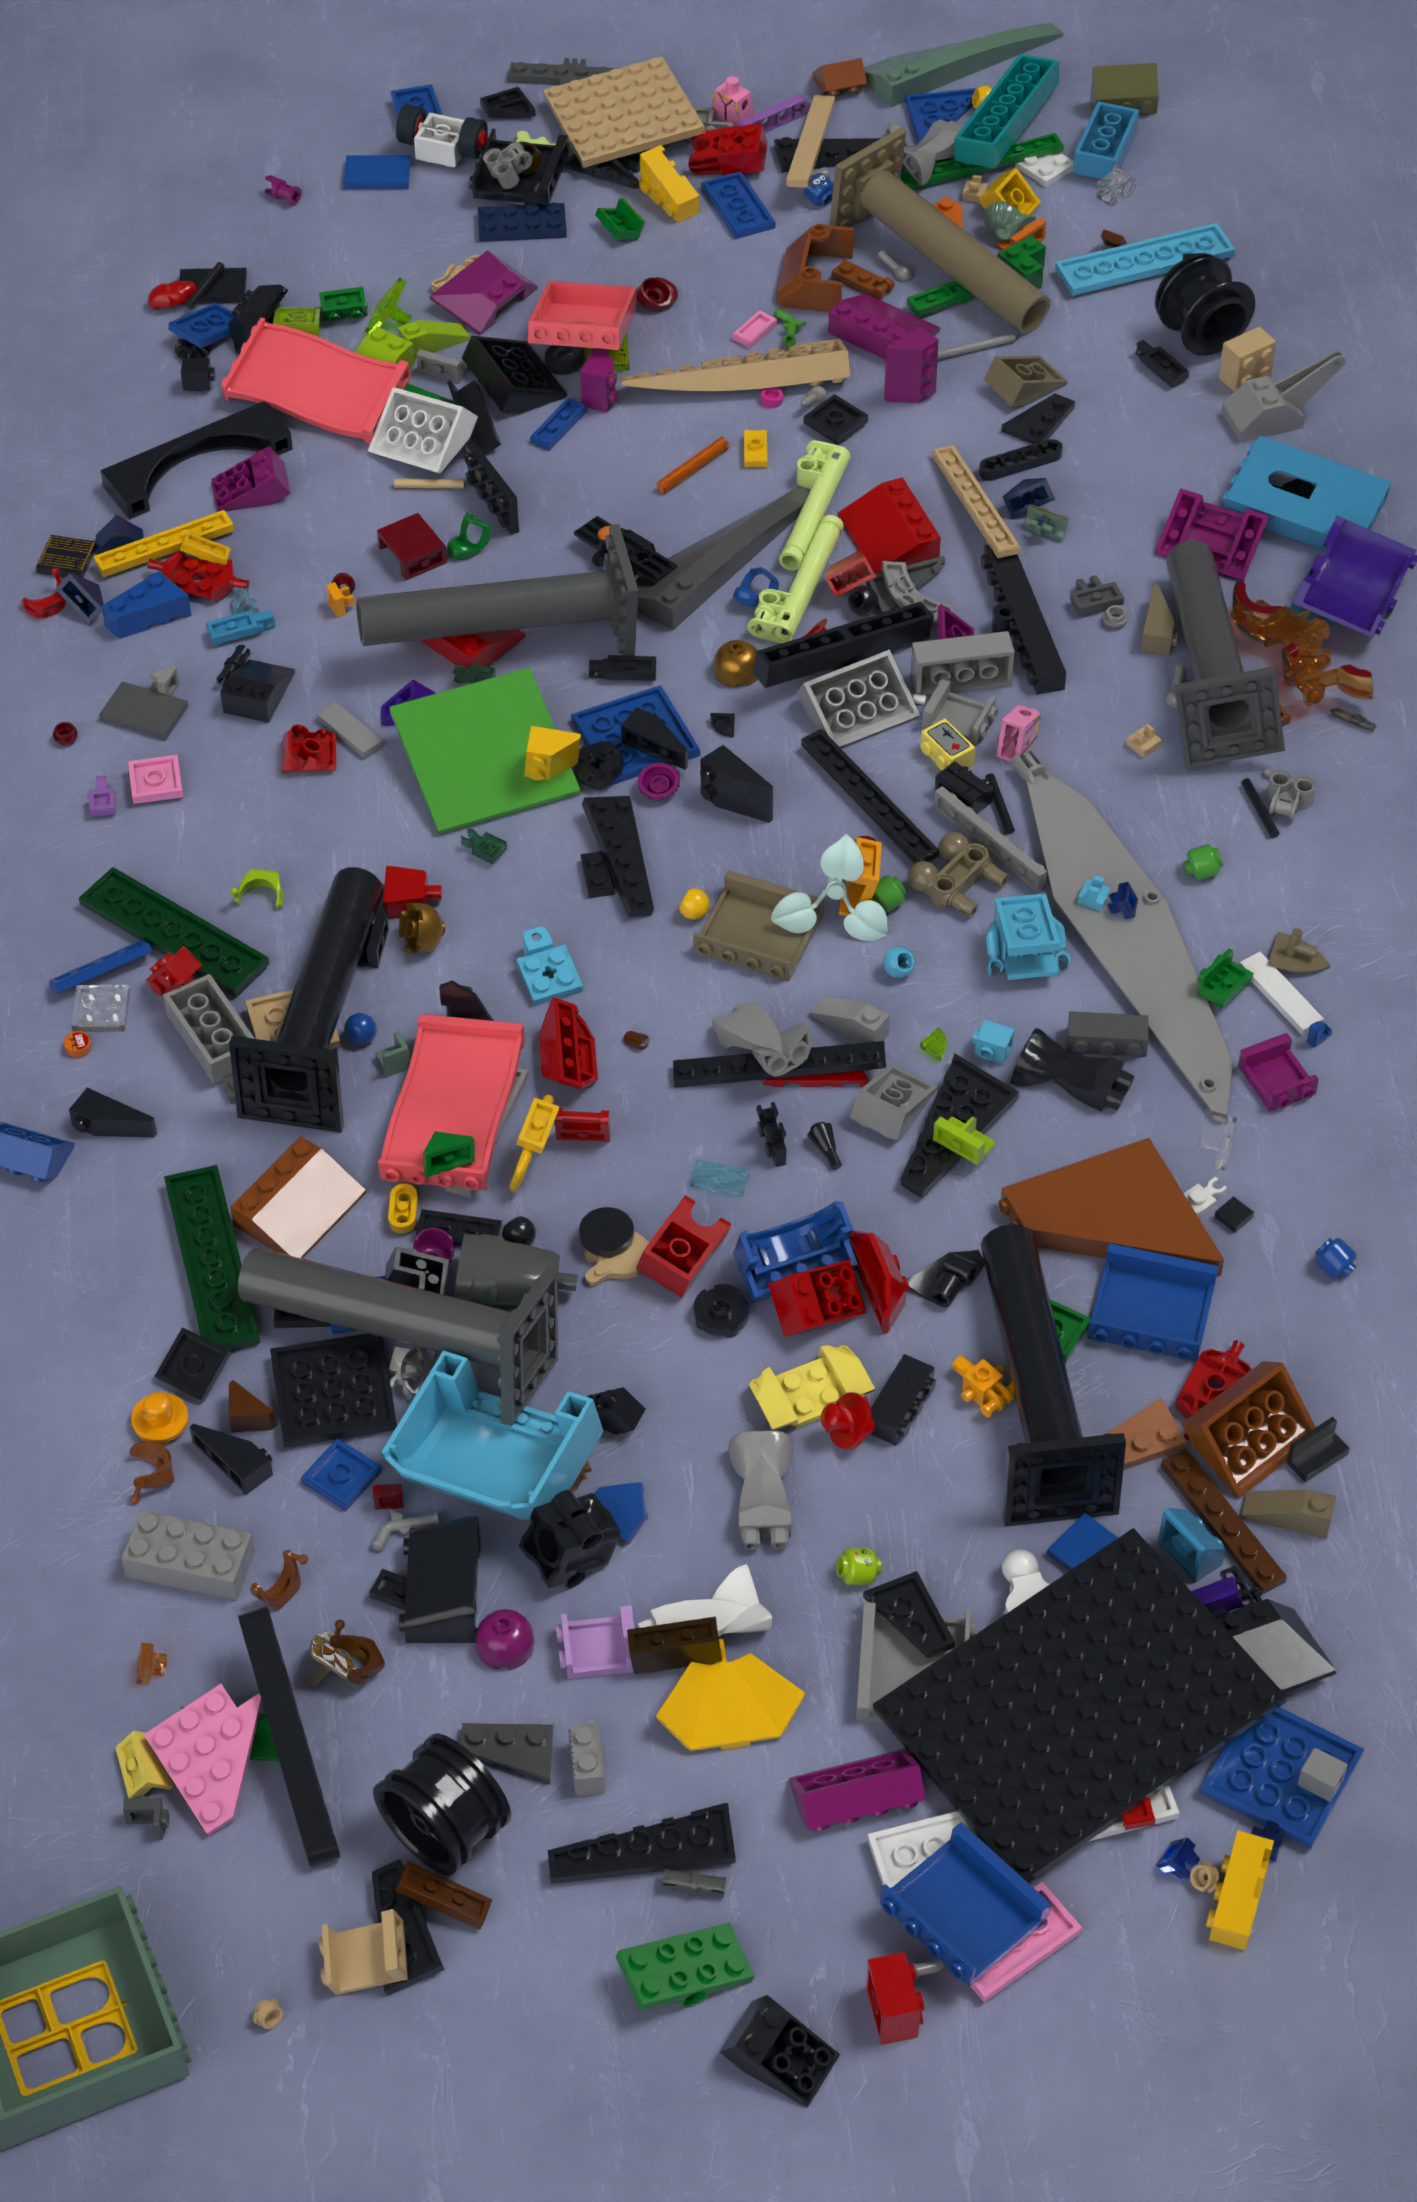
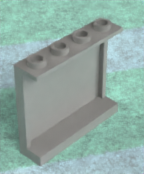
M864 1602L856 1721L884 1723L873 1710V1703L953 1649L927 1658L880 1613L875 1612L876 1603ZM966 1609L965 1619L942 1617L955 1641V1648L975 1635L976 1622L970 1621L971 1610Z

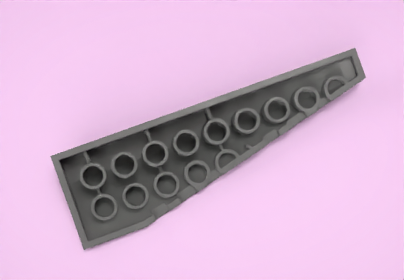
M797 487L667 558L677 564L678 568L656 584H652L639 576L636 579L638 587L637 611L674 630L798 518L809 491Z

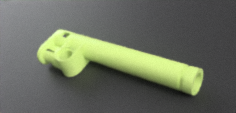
M810 441L806 446L807 454L797 461V483L801 487L811 490L779 557V563L787 570L796 571L799 569L847 468L851 455L842 446L821 441ZM834 454L839 455L838 460L833 458Z
M826 515L822 518L788 593L774 589L761 591L759 603L755 610V617L749 620L747 624V630L750 634L757 638L777 643H785L793 639L842 533L844 525L841 519L834 515ZM783 629L788 631L787 635L782 634Z

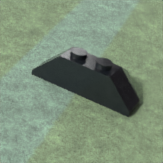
M281 284L259 285L254 291L249 289L241 298L243 303H239L233 309L231 314L234 316L229 322L235 351L238 355L241 353L243 343L248 341L253 326L257 325L260 318H265V321H268L289 291Z

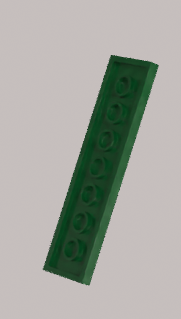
M114 867L108 870L79 897L80 905L134 937L149 943L151 947L165 955L169 952L173 955L185 946L202 964L195 972L202 977L210 974L219 987L235 996L269 965V957Z
M213 1165L164 1176L201 1337L227 1350L259 1344L260 1337L252 1304L243 1301L239 1297L238 1279L242 1264L218 1166Z

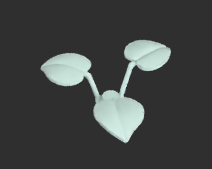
M848 834L843 835L822 854L820 864L828 878L826 889L822 890L818 899L811 904L808 894L803 892L791 893L779 901L771 915L773 923L789 932H807L815 925L817 920V914L813 909L818 907L824 897L828 895L834 900L844 899L851 913L844 918L843 924L846 931L852 937L863 941H875L886 937L889 933L887 915L880 904L872 900H864L859 902L854 909L850 903L849 895L846 893L847 881H855L861 876L864 869V861L858 845Z

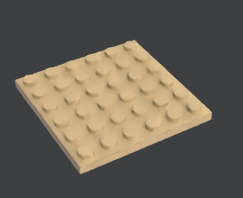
M663 56L543 90L547 104L564 134L568 135V141L583 168L705 133L702 121Z

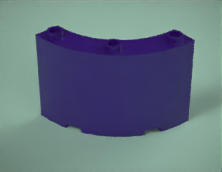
M1336 516L1323 543V546L1327 547L1323 556L1317 555L1309 574L1302 580L1292 603L1373 638L1375 634H1381L1385 625L1383 619L1386 613L1392 614L1398 601L1394 598L1408 568L1413 570L1416 565L1417 555L1415 554L1417 550L1340 516Z

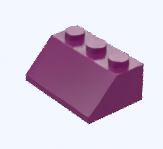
M920 326L886 347L884 400L887 402L920 403L936 393L939 340Z

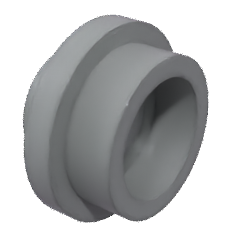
M1119 605L1108 607L1103 616L1104 622L1111 627L1125 625L1128 618L1125 609Z

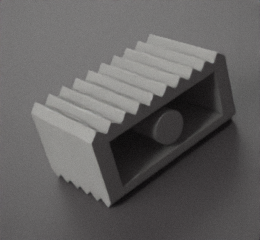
M597 1723L572 1725L568 1728L575 1795L577 1797L602 1795L605 1793V1777L599 1725Z

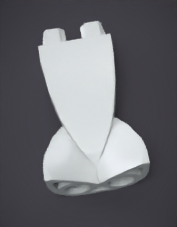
M745 1564L736 1568L727 1576L716 1590L712 1599L685 1600L667 1604L650 1610L651 1618L637 1624V1628L716 1616L718 1635L720 1637L724 1633H753L770 1630L772 1628V1616L759 1603L749 1567Z

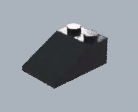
M249 659L229 675L220 692L223 713L269 723L295 674V669Z
M724 745L700 759V792L705 800L712 802L721 809L768 823L773 821V786Z

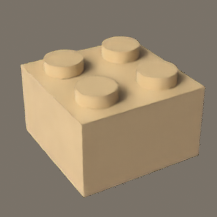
M1259 326L1224 342L1219 379L1235 392L1246 380L1264 376L1271 377L1276 341Z

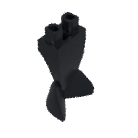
M1035 1028L1018 1058L1010 1083L1016 1086L1027 1087L1053 1079L1074 1098L1094 1109L1102 1111L1104 1106L1119 1110L1125 1094L1115 1090L1114 1087L1128 1092L1135 1076L1122 1070L1124 1062L1113 1057L1094 1058L1069 1054L1049 1035Z

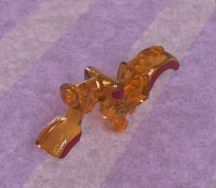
M1243 581L1235 583L1232 596L1233 611L1230 613L1232 619L1250 632L1251 635L1257 636L1264 641V646L1266 647L1278 642L1283 643L1285 647L1281 652L1283 682L1288 686L1295 684L1303 694L1306 706L1311 707L1319 703L1324 696L1325 687L1337 685L1343 693L1351 697L1365 700L1373 699L1372 674L1370 671L1356 668L1350 664L1324 671L1331 664V652L1321 650L1324 640L1330 636V627L1327 622L1319 620L1317 617L1312 621H1307L1305 618L1310 615L1309 611H1304L1297 615L1287 606H1270L1264 600H1258L1254 603L1247 596L1246 584Z

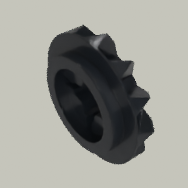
M181 338L175 344V353L180 359L205 358L211 352V345L199 348Z

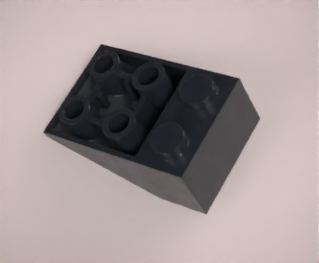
M768 1995L755 1999L750 2003L720 2050L723 2056L744 2073L805 2107L810 2105L840 2056L837 2051Z

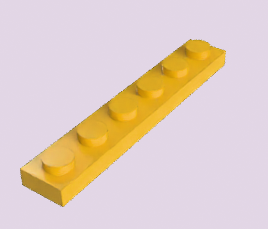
M225 510L95 555L93 556L94 563L104 578L146 563L149 559L155 560L179 551L186 532L211 540L233 532L234 524Z

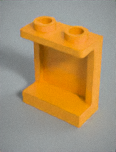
M859 837L855 840L863 857L864 869L857 880L847 881L846 893L849 895L848 898L854 909L859 902L871 900L879 882L882 842ZM841 898L839 899L838 913L839 915L847 916L851 912L848 910L844 899Z

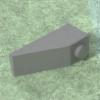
M824 996L809 1012V1016L858 1043L884 1041L889 1035L890 1015L869 1003Z

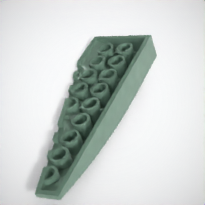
M1045 23L892 56L864 67L866 82L887 104L893 107L905 102L906 95L930 92L1063 37V32L1054 24Z

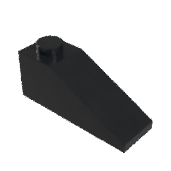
M636 707L621 725L622 743L686 770L688 768V750L657 715Z
M88 1087L69 1109L72 1126L80 1132H87L93 1136L154 1138L157 1135L154 1117Z
M197 1424L189 1426L192 1442L246 1495L273 1475L271 1466L273 1460L264 1448L259 1449L251 1441Z

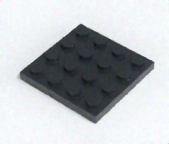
M366 1333L270 1349L284 1448L396 1429L397 1421L383 1337Z

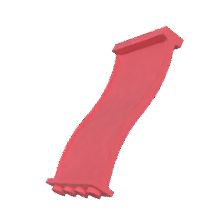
M260 318L257 325L253 326L248 341L243 343L240 355L233 361L228 376L223 378L221 389L227 401H230L231 398L255 403L264 401L268 407L279 410L310 425L347 437L363 439L365 444L370 445L392 387L405 390L411 379L409 362L400 360L396 364L369 358L313 334L282 325L267 323L265 318Z
M425 1014L419 1015L418 1031L412 1058L391 1116L382 1156L378 1160L381 1180L407 1182L417 1185H436L445 1188L457 1186L465 1187L468 1190L487 1191V1179L495 1142L512 1093L521 1050L524 1049L526 1041L523 1024ZM435 1131L472 1136L475 1144V1162L426 1177L424 1175L423 1152Z

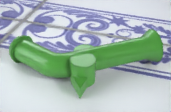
M778 308L774 312V317L786 322L783 324V328L787 329L783 342L786 346H794L796 344L795 332H799L800 328L806 325V322L796 320L792 315Z

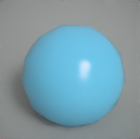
M892 947L883 957V968L893 978H905L915 968V957L912 951L906 947Z

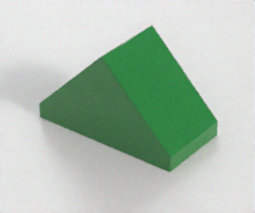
M435 1131L423 1152L424 1175L430 1177L475 1162L474 1138L472 1136Z

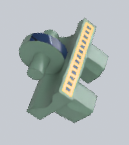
M1030 504L1023 528L1034 531L1039 537L1044 535L1062 542L1065 538L1069 517L1053 513L1041 506L1037 507Z

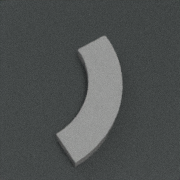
M882 561L881 569L884 583L891 597L900 607L922 602L933 614L932 626L937 627V611L940 604L954 613V605L935 601L928 596L921 595L915 589V585L907 572L906 562Z

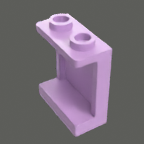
M632 1605L620 1606V1616L568 1621L567 1613L561 1614V1625H556L557 1642L564 1643V1650L559 1651L560 1668H566L568 1680L633 1673L627 1634L628 1629H635Z

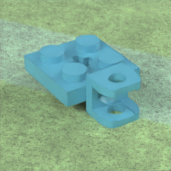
M542 926L525 931L523 934V952L525 956L517 958L516 965L533 1005L551 1001L553 997L562 998L582 992V982L566 945L553 948L551 937ZM534 935H539L541 937L539 939L532 940V937ZM547 971L554 972V978L550 979L548 976H543V974Z

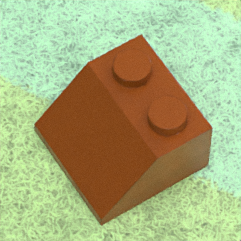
M862 58L821 65L812 72L821 94L828 93L829 96L840 95L843 90H849V93L861 91V87L867 84Z

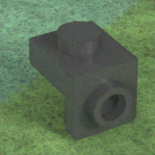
M136 1796L133 1799H124L123 1811L127 1824H153L156 1839H163V1829L169 1827V1810L163 1808L161 1798Z

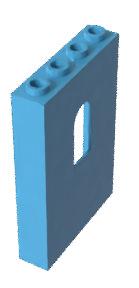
M1259 435L1256 443H1251L1248 449V458L1242 459L1238 470L1240 473L1238 475L1234 474L1230 484L1231 489L1230 491H1225L1221 503L1224 504V508L1245 514L1246 510L1249 509L1268 515L1269 520L1265 527L1266 530L1325 551L1327 547L1323 546V543L1336 516H1340L1369 530L1372 529L1388 498L1391 481ZM1280 472L1315 484L1316 487L1311 497L1306 499L1272 486L1268 478L1271 474Z

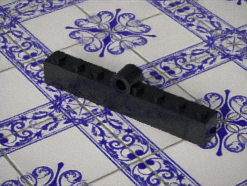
M989 544L984 545V555H981L980 558L983 570L986 569L989 586L994 588L995 601L1000 603L993 609V633L1008 631L1010 636L1013 635L1015 651L1020 652L1022 668H1026L1028 683L1030 686L1033 685L1037 695L1065 690L1066 670L1018 554L997 558Z
M917 602L756 651L753 674L765 688L830 668L836 671L858 662L857 660L928 639L934 616L922 602Z

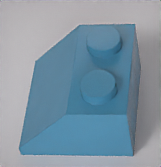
M1167 1508L1163 1511L1158 1543L1195 1582H1198L1223 1565L1224 1545L1218 1537H1213L1208 1532L1199 1517H1194L1188 1509Z

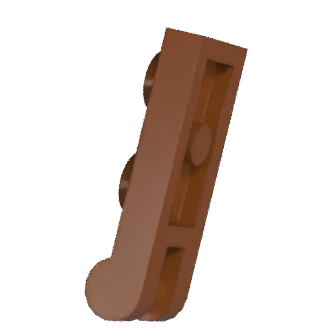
M843 260L832 270L831 278L879 300L885 296L886 292H890L895 287V283L891 278H882L847 260Z

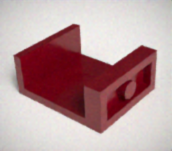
M419 513L377 530L379 549L382 550L389 547L400 561L401 576L406 581L447 563L446 545Z

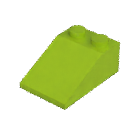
M277 307L273 324L298 329L320 337L321 307Z
M378 326L362 340L355 352L369 358L396 364L400 360L409 362L410 368L415 364L413 343Z

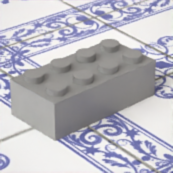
M1009 632L912 643L910 678L915 694L926 695V697L932 696L941 679L951 682L950 692L952 693L1011 687L1014 648Z
M208 974L163 994L167 1017L213 1085L221 1082L222 1078L233 1075L229 1049L231 1036L255 1038L212 976Z
M140 1510L121 1561L126 1578L237 1601L255 1549L252 1533Z

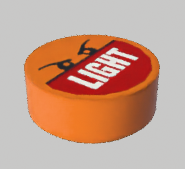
M82 1031L68 1034L64 1039L66 1053L72 1057H82L88 1054L91 1050L89 1035Z

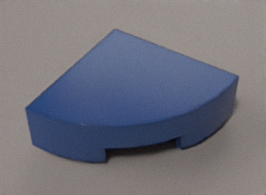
M1323 1021L1311 1024L1307 1043L1313 1048L1332 1035V1029Z

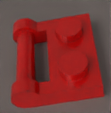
M559 1108L554 1121L557 1140L610 1142L609 1110H601V1113L571 1112Z

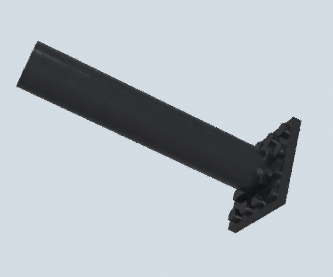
M347 867L335 875L275 1040L267 1041L231 1036L229 1049L238 1118L342 1132L344 1119L338 1050L328 1048L383 894L381 881L368 870L358 867Z
M1008 1224L997 1227L987 1233L982 1239L980 1246L1026 1442L1007 1445L1003 1504L1004 1526L1079 1519L1084 1513L1090 1517L1119 1514L1126 1449L1124 1433H1108L1099 1436L1083 1437L1034 1233L1022 1225Z

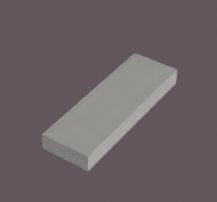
M336 701L317 713L318 721L330 731L336 733V736L364 759L383 747L382 739Z

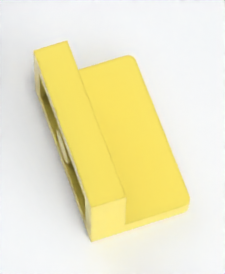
M134 1730L115 1747L128 1798L133 1799L136 1796H143L152 1787L171 1790L175 1783L144 1736L145 1733Z

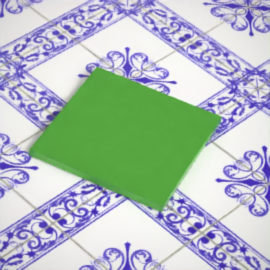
M530 667L390 706V714L438 835L580 794V788L572 768L567 769L549 781H537L530 777H524L526 751L531 726L556 730Z

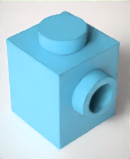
M984 1020L981 1029L977 1028L972 1038V1043L975 1044L974 1055L985 1060L1005 1064L1013 1047L1015 1029Z

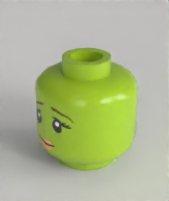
M848 1547L842 1552V1555L837 1557L836 1561L837 1575L839 1578H842L846 1585H871L875 1581L876 1576L880 1575L882 1569L880 1558L876 1557L875 1552L867 1547Z

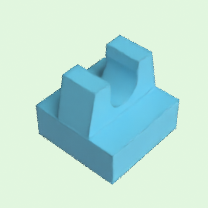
M1095 875L1093 881L1086 880L1078 896L1077 904L1101 912L1111 889L1104 886L1105 878Z

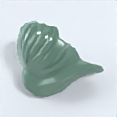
M1005 201L989 205L984 212L985 226L1002 242L1010 241V237L1021 231L1028 223L1036 220L1035 216L1022 214L1018 209L1008 205Z

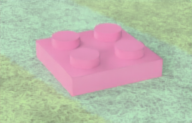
M178 755L128 761L133 804L183 797Z

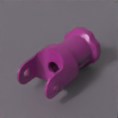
M273 175L265 177V180L271 182L272 189H265L266 194L277 199L282 198L292 206L299 202L302 195V190L299 187H292L286 181Z

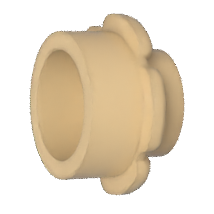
M1207 1861L1195 1866L1190 1873L1193 1887L1201 1892H1213L1220 1879L1218 1869Z
M274 1998L270 2001H260L254 2009V2023L265 2029L274 2028L283 2017V2010L279 2007V2001Z

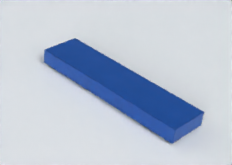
M140 940L57 976L48 982L51 989L59 993L152 952L149 943Z

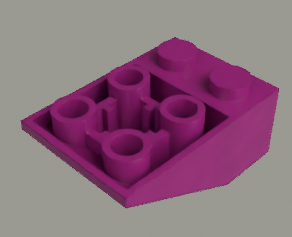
M270 446L256 452L251 457L211 479L218 512L272 505L291 494L285 463Z

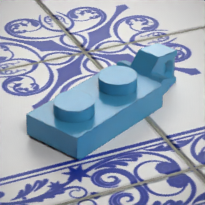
M250 610L206 623L207 632L213 646L261 633L275 627V620L271 610L263 613H253Z

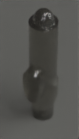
M1332 708L1330 710L1333 717L1356 725V727L1373 732L1376 728L1375 723L1370 722L1360 714H1352L1340 708Z

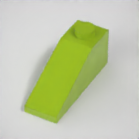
M417 320L398 327L399 337L413 343L414 359H417L416 354L420 349L434 353L470 340L469 334L460 323Z

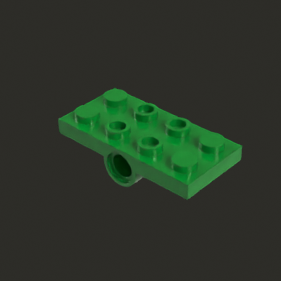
M730 1923L618 1950L615 1956L639 2011L678 2001L682 2007H692L704 2001L710 1993L751 1983L755 1977Z

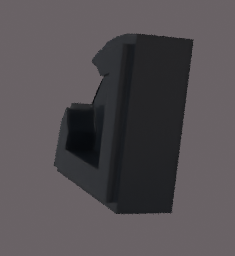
M710 713L712 727L724 736L734 737L735 714Z

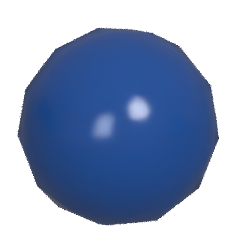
M363 1013L351 1015L344 1025V1035L354 1045L364 1046L371 1043L377 1033V1026L373 1018Z

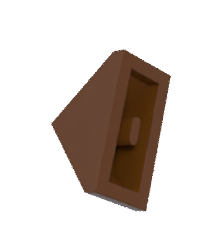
M234 1380L229 1382L228 1417L231 1432L272 1430L276 1427L272 1409Z

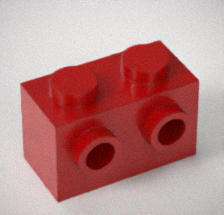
M183 946L173 955L169 952L162 959L158 960L149 969L152 974L145 980L149 983L152 991L163 998V994L192 982L195 979L192 974L202 964Z

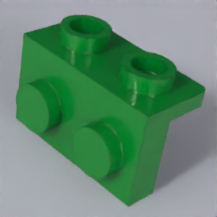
M619 198L615 209L598 208L595 214L602 222L601 224L619 241L638 240L645 224V220L624 198Z
M363 287L319 292L323 321L335 322L341 320V318L351 317L357 319L368 315Z
M1227 949L1222 955L1219 954L1207 969L1204 968L1199 973L1197 982H1199L1197 994L1221 1008H1224L1253 980V972L1232 961L1234 951L1231 949Z

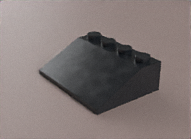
M471 336L463 353L462 360L487 391L489 397L496 403L500 411L507 414L510 412L523 413L566 398L567 393L527 341Z

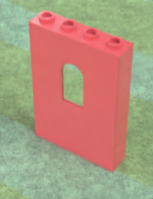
M548 281L528 320V343L619 350L636 311L637 287Z

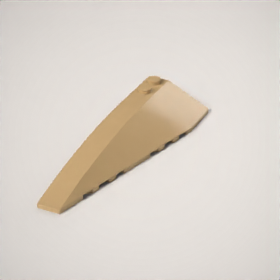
M840 338L795 344L794 346H788L789 351L773 348L768 349L769 351L765 355H762L761 352H751L745 354L743 359L735 355L703 361L700 367L686 364L681 365L679 371L665 368L656 371L657 375H652V372H643L622 376L620 379L623 386L680 391H734L809 383L810 386H817L823 384V381L832 380L833 383L843 382L845 378L851 376L848 350Z

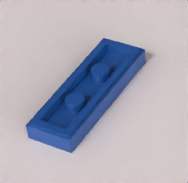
M568 397L530 436V443L550 451L588 411L587 405Z

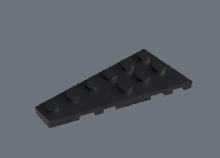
M955 1053L951 1066L944 1077L942 1087L938 1091L925 1121L924 1129L918 1137L915 1150L911 1154L903 1172L901 1186L923 1198L962 1158L959 1154L933 1140L934 1123L940 1116L946 1120L954 1117L963 1123L974 1117L977 1119L976 1130L985 1134L1019 1099V1091Z

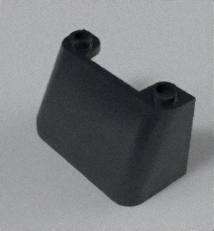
M466 1516L410 1532L409 1538H404L403 1554L408 1555L405 1614H399V1632H405L406 1643H476L478 1559L479 1554H481L479 1516Z

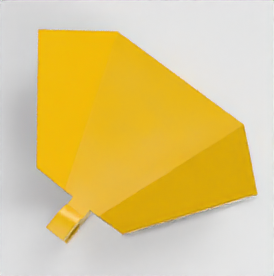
M720 1639L722 1661L711 1665L691 1662L656 1715V1718L690 1751L720 1747L721 1750L751 1746V1742L781 1738L803 1701L805 1692L751 1653L734 1661L727 1662L724 1641Z

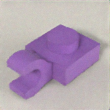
M96 776L97 790L89 791L90 816L116 814L115 790L109 789L107 776Z

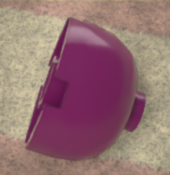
M509 1609L496 1610L488 1614L479 1623L475 1636L477 1654L482 1662L493 1669H498V1667H507L508 1670L516 1669L524 1665L532 1656L535 1644L533 1628L527 1618L519 1612Z

